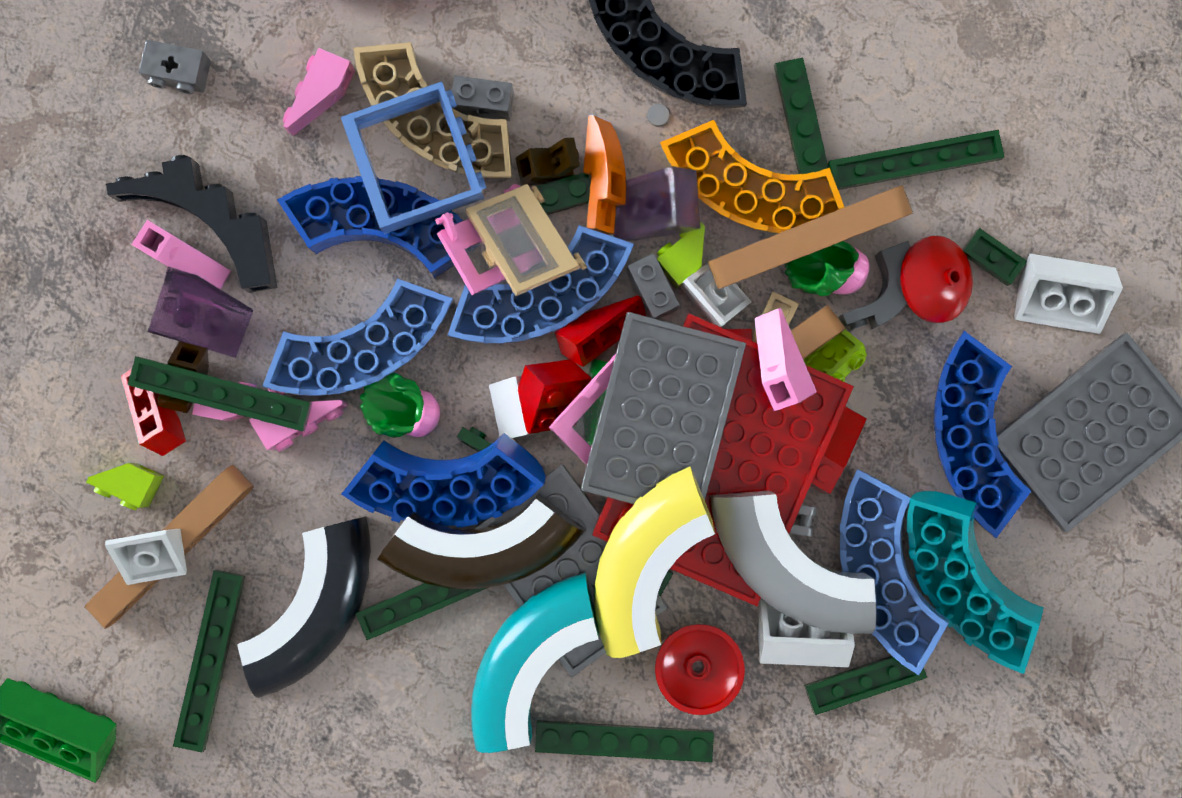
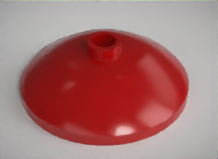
M929 236L915 242L904 257L900 275L901 288L910 309L918 317L931 323H944L958 317L966 308L973 287L972 269L961 247L947 237Z
M691 624L679 628L666 638L657 653L655 677L662 695L675 708L688 714L708 715L724 709L736 698L744 681L745 666L738 645L727 633L711 625ZM696 661L702 662V670L694 671L692 668L693 664Z

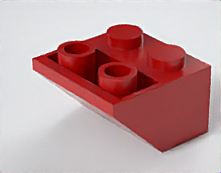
M568 359L524 366L517 391L525 428L529 434L551 431L549 426L590 383L592 378L574 361Z

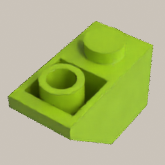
M702 222L696 227L690 224L679 234L681 237L679 241L674 245L668 242L657 252L659 256L657 260L666 278L677 290L686 278L702 267L705 226Z
M127 463L90 476L86 483L95 487L93 490L95 493L108 498L113 495L121 499L120 504L124 507L137 510V508L150 506L164 475L139 463Z

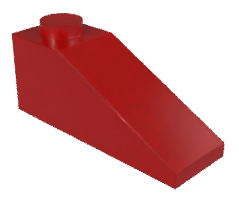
M637 295L584 313L576 320L556 330L554 333L561 354L582 367L590 363L620 340L627 312L646 316L642 297Z
M130 369L121 375L139 445L164 456L186 442L180 419L175 410L158 406L159 393L129 386L128 381L132 370Z
M845 406L810 485L812 488L823 494H831L847 465L867 418Z

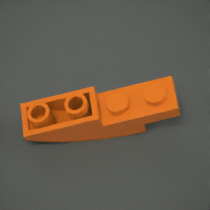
M590 115L588 116L583 173L591 175L586 228L610 235L614 234L616 206L625 205L626 203L625 164L621 145L612 124L599 117Z

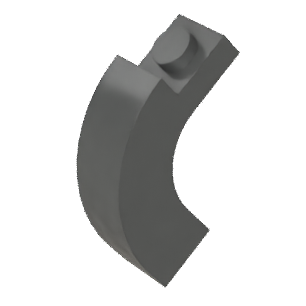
M908 241L881 250L875 255L882 276L880 294L873 303L840 315L838 318L845 327L850 326L851 330L860 328L868 324L866 321L868 319L871 329H874L894 318L905 307L907 302L902 292L900 275L904 257L910 249Z

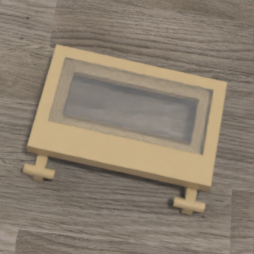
M528 184L466 208L465 211L486 246V251L482 252L484 259L490 269L498 266L515 296L579 268L582 270L587 268L578 252L574 255L571 254L540 205L545 199L538 188L534 186L530 189Z

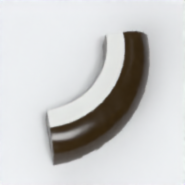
M539 494L526 508L509 520L495 526L479 529H451L434 523L416 512H412L385 546L377 560L406 577L429 585L454 589L490 588L526 578L542 570L570 549L586 529Z

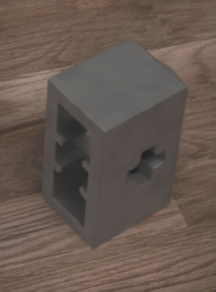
M146 40L138 73L148 81V85L155 88L165 89L166 86L176 87L177 91L185 94H193L194 91L204 93L211 60L202 50Z
M454 75L452 93L457 107L453 108L454 110L467 116L506 119V121H510L514 98L512 83Z
M654 253L627 266L626 272L638 296L642 297L644 308L650 318L658 320L678 310L680 305Z

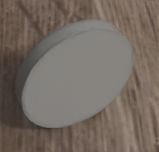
M662 104L651 106L647 113L648 121L654 126L665 125L669 120V110Z

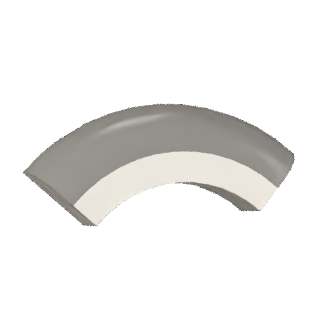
M768 490L709 495L714 524L725 553L747 585L764 601L790 618L815 628L849 634H872L876 627L874 578L866 573L833 570L810 560L796 546L786 531L780 516L775 493Z

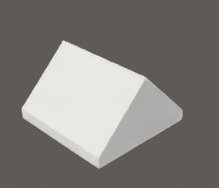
M708 263L686 278L680 287L707 320L721 328L752 302L736 283L718 289Z
M515 376L489 385L499 436L505 433L510 438L516 439L534 435L526 431L517 391L521 376Z
M180 529L163 530L105 541V547L127 585L186 575L187 568Z

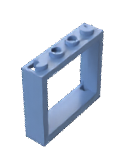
M442 82L341 117L377 222L384 234L484 199L481 190L487 187L481 171L474 172L472 162L477 160L471 144L466 146L461 135L467 134L461 117L455 118L452 108L457 107L452 90L445 91ZM440 102L471 190L391 218L360 130Z

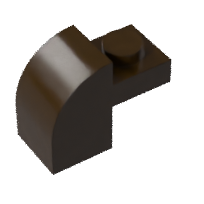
M563 138L549 148H529L515 158L521 185L546 184L573 176V170L580 166L579 152L576 149L574 138Z
M179 341L167 363L208 375V348ZM162 394L158 397L159 407L188 413L193 402Z

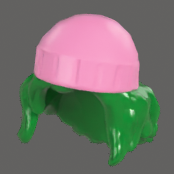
M844 241L784 264L786 268L785 275L788 276L792 288L801 289L805 293L819 296H827L831 293L841 295L852 294L858 291L865 284L870 268L867 256Z
M395 372L375 383L365 386L364 393L359 397L363 401L360 404L363 417L367 420V425L372 426V430L378 435H386L391 438H398L403 435L423 437L432 432L439 422L440 406L436 398L431 393L420 390L414 380L405 378Z

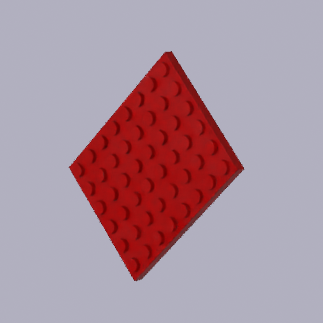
M689 313L683 324L684 327L746 343L705 497V503L713 520L709 495L769 490L777 496L780 516L789 534L854 386L806 365L817 392L800 403L774 411L762 384L758 344ZM607 497L592 535L608 542L616 524L634 504ZM713 520L715 534L690 547L674 562L670 569L758 606L761 597L747 585L728 558Z

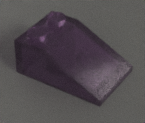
M671 166L626 180L625 205L616 206L613 237L630 241L682 234L700 229L696 170Z
M168 266L152 313L148 332L176 341L205 347L208 350L236 358L253 314V309L198 275Z

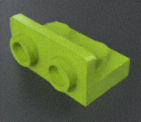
M845 329L803 359L805 365L844 382L845 377L852 370H858L864 364L867 353L864 344Z

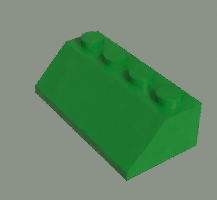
M7 678L0 686V743L94 783L98 781L116 740L117 723H114L107 716H98L90 713L78 704L71 705L64 702L52 693L38 691L24 681L17 682Z

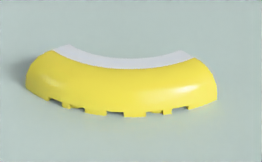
M691 466L672 474L657 483L656 487L645 496H640L634 502V506L616 524L602 552L595 580V618L605 652L612 658L631 656L661 645V630L655 611L661 583L668 570L685 551L701 540L715 534L713 520Z

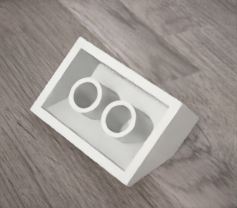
M1029 254L1019 279L1014 318L1019 321L1100 334L1123 289L1118 272L1115 267Z
M762 598L759 601L758 647L760 663L849 667L855 647L853 634L832 632L809 626L776 610Z

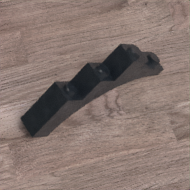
M178 155L172 157L171 161L162 162L163 174L162 172L153 171L145 173L144 177L141 178L119 177L115 179L116 182L106 184L107 195L118 202L132 200L163 202L182 208L199 217L212 228L226 246L236 266L243 290L252 293L278 288L267 221L256 213H244L239 215V219H237L233 192L222 184H210L205 186V190H203L200 165L191 157Z

